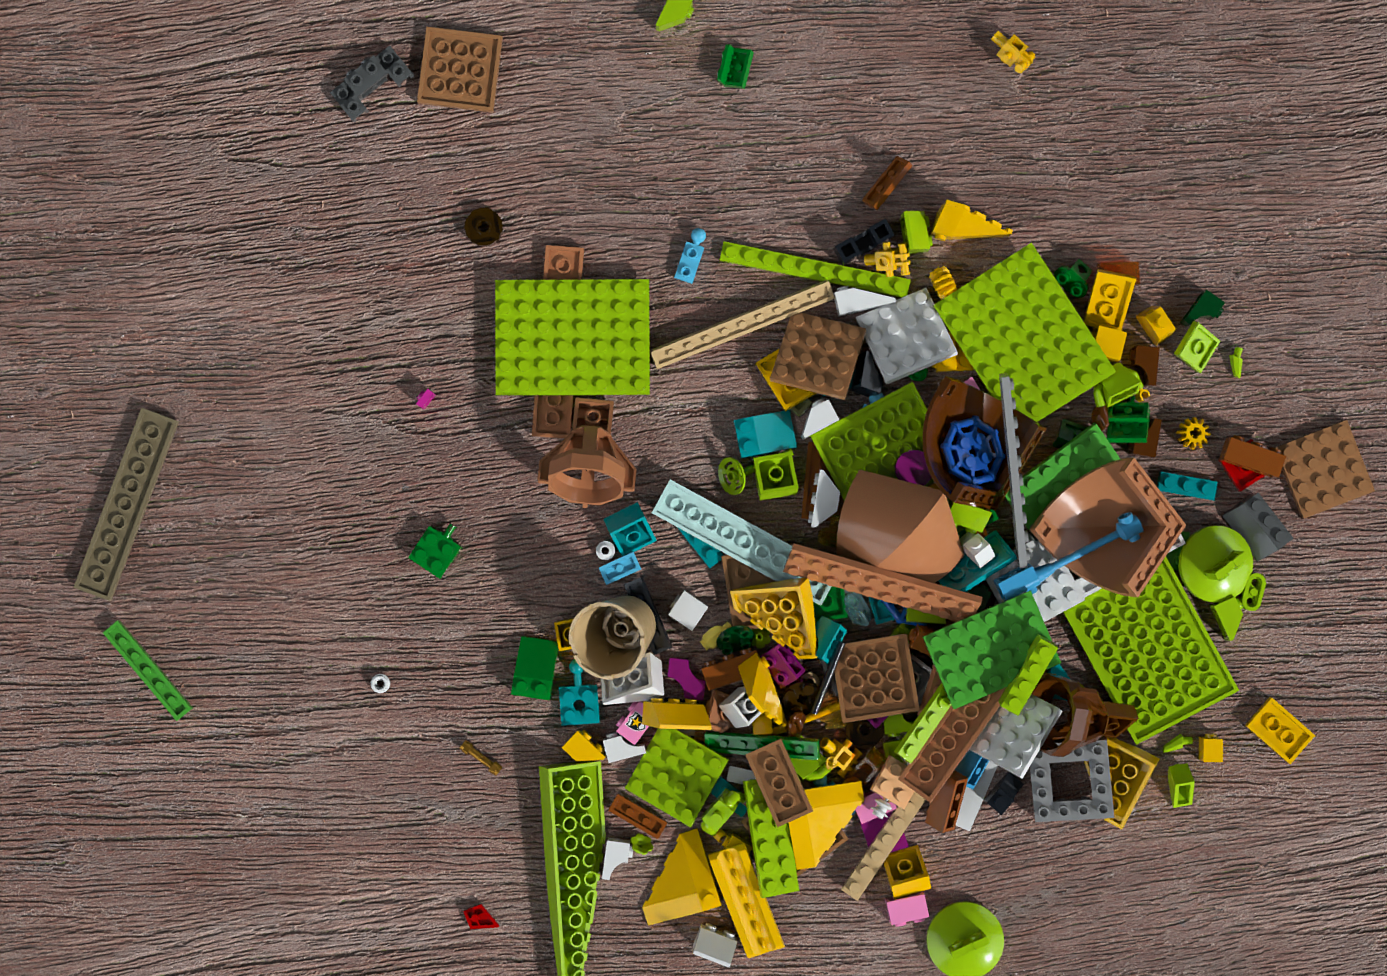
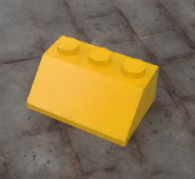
M651 698V701L643 702V725L659 729L711 730L712 728L705 706L698 704L695 699H685V702H680V699L668 698V702H662V698Z

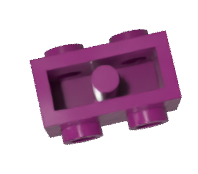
M777 643L760 656V658L764 656L770 664L768 667L770 674L781 689L797 680L805 672V669L786 644L782 647Z

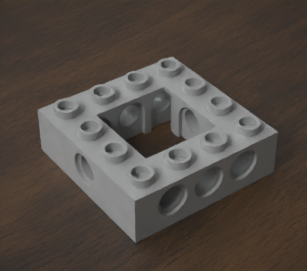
M1101 737L1096 742L1080 747L1064 757L1050 756L1041 751L1037 753L1030 765L1035 822L1114 818L1107 737ZM1064 740L1053 741L1059 746ZM1089 761L1092 799L1083 796L1081 799L1059 798L1053 802L1050 763Z

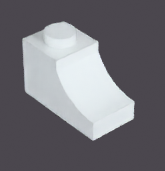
M967 532L960 538L963 552L980 569L996 557L990 544L979 533Z
M617 732L609 733L606 735L607 738L603 739L608 763L646 753L645 744L634 745L626 741L622 735H618Z
M608 837L602 879L610 880L613 870L623 862L628 863V858H632L633 849L630 846V840Z

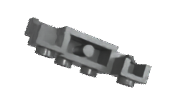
M388 46L376 57L373 55L371 58H365L357 69L348 71L344 78L345 81L330 93L355 123L357 121L356 118L362 113L369 112L361 102L364 98L390 78L398 87H401V83L408 77L412 78L414 75L392 47Z

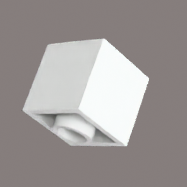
M684 590L681 596L678 594L671 604L670 608L672 609L668 615L693 631L707 610L708 605Z
M745 686L738 687L719 705L735 728L749 726L762 714L748 698Z

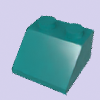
M638 502L603 519L622 557L657 541Z

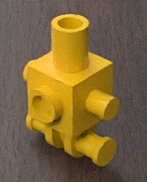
M998 30L991 38L1001 48L996 55L1009 67L1015 64V71L1017 73H1022L1033 63L1036 57L1035 53L1032 51L1027 53L1025 50L1028 46L1015 34L1010 39H1007Z
M890 241L883 242V248L874 252L875 254H865L864 263L866 266L876 265V271H886V277L894 276L893 271L900 267L901 275H909L908 265H910V260H907V257L910 254L907 252V243H898L899 248H891Z
M825 737L820 741V747L825 750L823 755L827 758L835 756L831 762L833 765L840 762L838 767L841 769L836 773L845 778L847 772L852 771L851 766L853 763L856 765L858 763L857 759L863 753L856 748L853 753L848 750L853 744L848 739L841 744L836 739L831 741Z

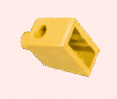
M1150 306L1135 316L1154 346L1172 336L1176 330L1161 306Z

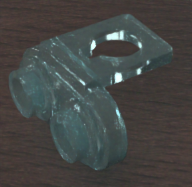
M849 592L844 598L846 613L853 624L868 626L871 619L869 607L861 594Z

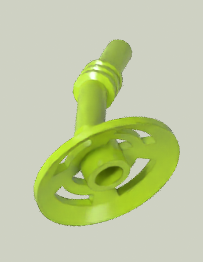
M790 448V449H787V450H785V451H783V452H781V453L791 452L792 455H794L791 448ZM733 457L724 458L718 467L720 484L730 495L740 494L745 487V476L755 472L754 464L743 469L739 461ZM725 474H727V478L731 482L730 485L727 483Z

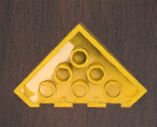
M946 200L936 213L930 235H934V238L940 241H945L946 239L1009 237L1013 230L1010 228L1002 229V224L995 220L986 221V215L978 211L970 212V207L967 205Z
M808 578L787 579L730 591L734 609L739 613L744 611L752 618L750 622L759 629L766 628L773 634L772 639L782 647L785 644L795 651L793 655L798 659L817 658L813 595Z
M755 653L738 666L747 696L761 713H764L770 719L774 718L775 723L778 725L782 724V727L787 729L788 724L768 669L770 664L764 656L760 658Z
M1107 738L1114 818H1104V820L1123 829L1159 758L1116 738ZM1084 761L1088 775L1090 776L1089 761Z
M862 781L804 789L813 812L788 822L797 870L816 867L820 862L819 859L825 850L828 851L837 839L835 837L841 828L844 829L851 820L854 810L864 802Z
M698 828L678 835L676 839L677 844L673 852L670 851L664 863L665 868L661 876H658L651 888L653 891L648 901L645 900L642 906L648 926L722 906Z

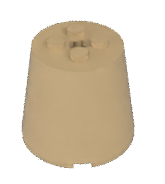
M619 596L590 604L575 616L570 626L569 644H571L574 659L583 670L600 679L613 680L614 678L628 675L639 665L654 637L656 630L655 617L650 607L644 601L633 596Z

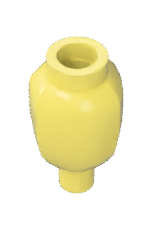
M726 622L723 626L717 625L712 627L703 635L700 643L706 650L716 648V640L719 634L732 626L729 622Z

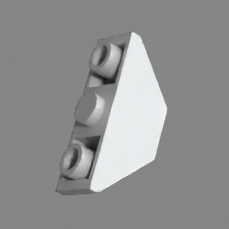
M820 470L819 474L815 473L814 485H817V492H812L811 504H815L814 512H809L808 523H812L811 527L814 528L836 513L838 509L840 491L824 470Z

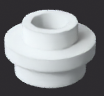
M602 541L596 547V554L602 560H609L615 554V547L609 541ZM603 547H607L609 549L608 554L602 553Z
M377 674L371 680V688L376 693H384L390 687V680L384 674ZM378 680H382L384 682L383 687L378 686Z

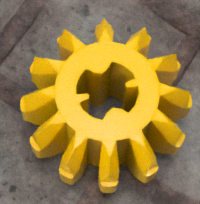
M938 267L930 272L929 278L941 300L957 290L954 279L947 267Z
M1192 417L1191 420L1187 418L1184 420L1185 424H1179L1182 430L1176 433L1182 435V437L1178 438V441H1184L1183 447L1189 446L1190 450H1194L1195 447L1202 448V443H1208L1205 436H1210L1211 434L1205 432L1209 426H1202L1204 424L1203 419L1198 421L1197 417ZM1190 431L1196 432L1197 435H1190Z

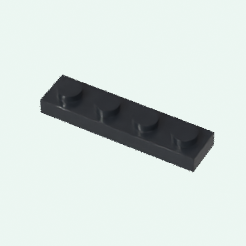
M643 576L624 584L628 596L644 601L654 614L656 630L650 643L653 655L672 648L673 646Z

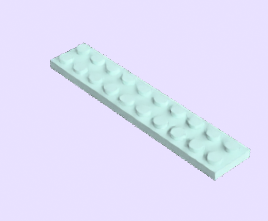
M671 479L669 480L652 514L775 581L803 578L783 572L784 565L792 548L791 545ZM809 580L813 602L821 606L832 586Z

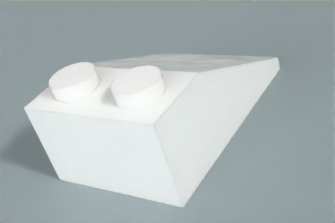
M649 652L644 654L639 665L628 675L614 678L613 680L601 679L602 704L648 701L651 698L663 696L664 686L661 660Z

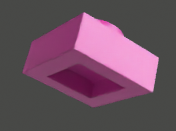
M429 389L426 391L422 390L416 398L418 400L416 404L425 410L436 394Z

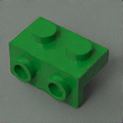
M726 44L725 50L722 52L721 66L717 72V81L725 87L745 89L754 52L749 49L734 48L730 44Z

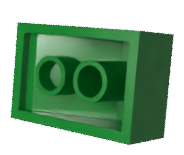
M521 636L511 695L543 700L551 699L558 654L557 641Z

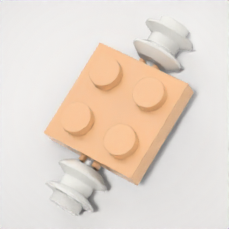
M888 756L870 790L883 797V800L875 799L877 805L876 807H871L874 810L872 814L880 819H883V817L888 818L886 812L887 810H892L890 802L901 809H905L915 792L898 780L909 764L903 758H901L904 761L902 763L894 757Z

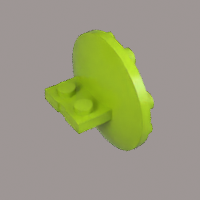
M1207 526L1197 530L1186 540V544L1183 545L1179 556V573L1185 587L1195 597L1207 602L1220 603L1233 596H1238L1245 589L1248 578L1253 571V557L1248 543L1238 532L1225 526Z
M961 901L945 906L933 917L927 930L926 943L932 961L946 975L983 976L990 972L1000 960L1004 948V934L999 921L990 910L978 903Z

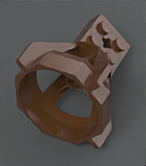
M1044 672L1032 692V695L1048 703H1051L1052 698L1056 694L1066 699L1070 707L1067 716L1068 722L1065 725L1053 726L1039 750L1050 756L1064 757L1080 747L1096 742L1101 737L1117 738L1139 719L1134 705L1111 703L1109 701L1103 702L1096 689L1084 688L1080 683L1056 674ZM1065 738L1059 746L1053 741Z

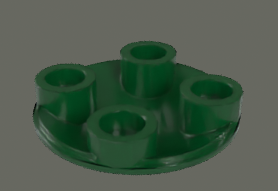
M733 626L721 632L717 637L716 643L724 655H729L733 652L752 647L751 642L754 638V633L747 626Z

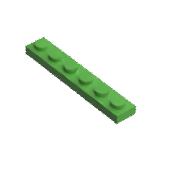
M117 620L103 632L176 721L193 709L120 620Z

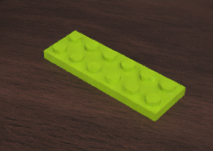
M757 780L743 781L760 897L766 898L799 891L789 823L777 827Z

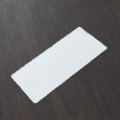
M989 761L974 789L966 787L956 826L967 831L971 830L998 765Z

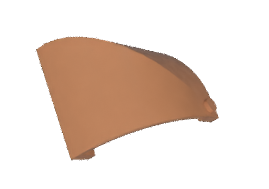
M1132 457L1102 465L1075 480L1047 505L1030 528V531L1054 558L1059 560L1116 531L1117 518L1124 513L1132 512L1133 515L1137 516L1143 527V532L1139 534L1141 537L1139 540L1130 542L1129 539L1125 541L1119 537L1070 562L1065 567L1086 581L1105 590L1124 596L1139 597L1186 527V524L1137 460Z
M859 470L849 488L841 511L837 532V556L931 583L937 582L953 570L963 558L964 552L947 497L943 492L938 489Z

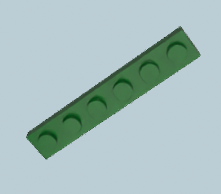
M706 731L705 746L717 753L746 755L782 739L790 758L818 760L820 757L819 739L719 733L713 731Z

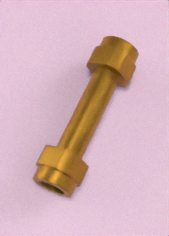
M465 740L459 749L466 755L469 753L488 767L490 773L497 776L503 766L497 761L493 762L473 747L474 744Z

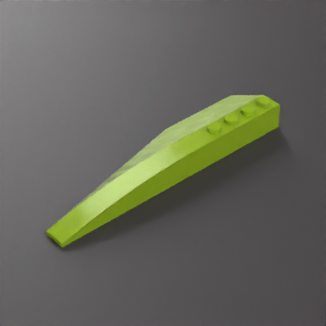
M601 761L539 766L546 880L558 976L585 975L583 970L585 961H587V944L590 942L591 933H589L590 925L593 923L596 886L597 881L600 879L599 867L603 859V844H605L606 840Z

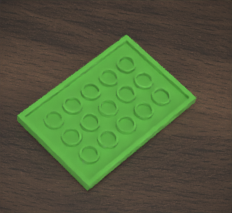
M1096 423L1090 425L1022 476L1023 486H1020V492L1024 493L1025 498L1022 512L1026 513L1027 523L1024 525L1028 531L1031 524L1035 523L1047 505L1067 486L1102 465L1120 460V457ZM1009 489L1005 498L1011 505V494Z
M1031 591L1022 593L922 636L952 709H957L1008 687L1021 670L1027 657L1028 649L1037 634L1052 641ZM1057 651L1046 670L1061 664Z

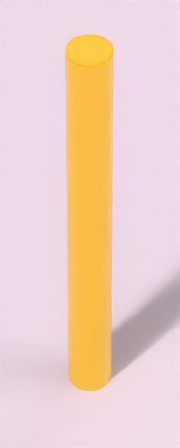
M837 702L819 709L817 715L807 714L804 724L840 710V703ZM782 725L772 729L774 736L787 731Z

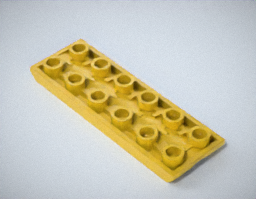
M742 843L708 854L711 867L747 957L752 958L766 952L784 948L783 939L767 898L760 897L757 873L746 844Z

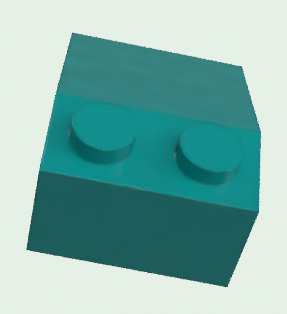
M790 410L733 421L741 459L797 448Z

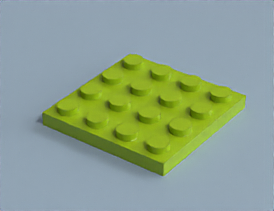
M658 728L625 789L691 828L729 759L678 729Z

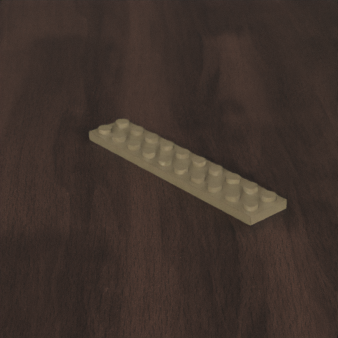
M141 408L73 588L112 601L179 421Z

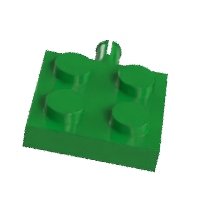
M1131 396V399L1130 397L1127 398V402L1116 403L1110 406L1108 410L1109 426L1107 432L1109 443H1147L1150 416L1149 403L1135 402V397Z
M449 523L446 530L441 532L429 526L408 558L441 579L463 548V546L450 537L457 527Z

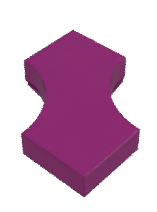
M670 657L668 677L677 680L684 690V698L704 700L706 681L697 678L691 672L688 659Z

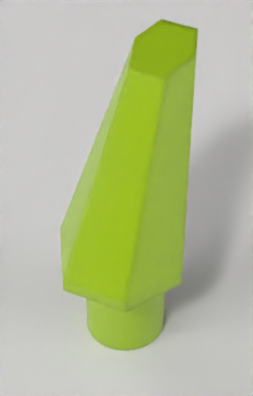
M1235 347L1233 355H1229L1233 376L1240 379L1243 359L1240 357L1243 349Z
M1179 734L1163 746V753L1182 749L1183 745L1193 744L1192 737H1183L1182 734Z

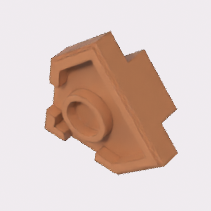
M718 690L712 691L711 699L707 700L705 709L712 726L711 730L723 733L734 725L719 707L729 694Z

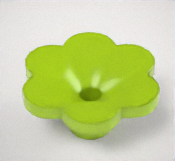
M759 628L752 629L754 633V638L751 642L752 646L756 645L758 649H762L765 644L771 642L770 632L766 628L762 630Z
M640 833L636 834L635 837H631L630 843L636 853L646 855L648 851L653 850L650 837Z

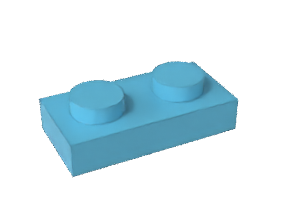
M634 552L599 567V570L606 585L641 570V567Z

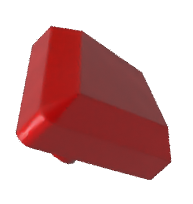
M482 903L463 911L470 929L498 928L500 926Z

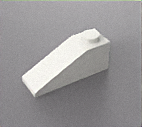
M848 286L837 288V292L834 293L838 317L879 308L896 302V299L893 297L856 288L849 289Z

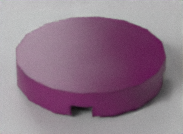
M909 450L897 459L895 465L897 479L922 486L931 480L932 476L926 465L924 452Z

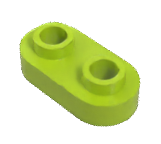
M1252 573L1249 576L1245 589L1242 591L1240 601L1245 610L1255 611L1261 606L1266 580L1259 573ZM1253 579L1257 581L1255 586L1252 585ZM1248 598L1252 599V603L1250 605L1247 603Z

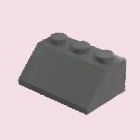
M1258 492L1249 494L1222 515L1230 528L1238 532L1246 540L1256 562L1278 551L1294 539Z

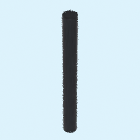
M838 641L811 708L810 712L817 715L846 644L842 641Z

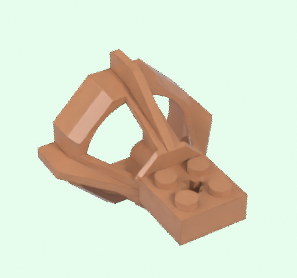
M585 398L575 399L572 431L570 435L539 461L538 483L548 484V491L570 503H581L583 508H587L588 504L603 505L622 498L623 491L633 492L635 490L636 468L612 439L611 435L614 401ZM582 470L581 480L570 477L563 472ZM595 471L609 475L611 478L594 481Z

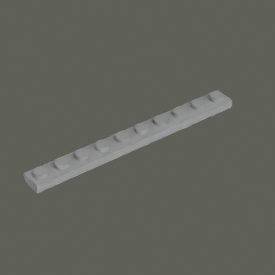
M1007 373L999 374L1017 564L1019 568H1028L1027 561H1030L1029 549H1026L1025 543L1029 542L1028 532L1024 531V524L1027 523L1026 513L1022 512L1025 498L1024 493L1020 492V486H1023V477L1018 471V467H1021V457L1017 455L1016 448L1020 447L1019 437L1015 436V429H1018L1017 417H1013V409H1016L1015 398L1011 397V390H1014L1013 378H1010Z

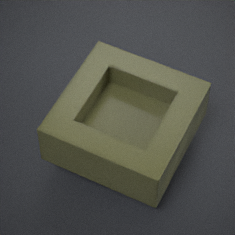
M806 399L790 410L800 418L812 406V402Z

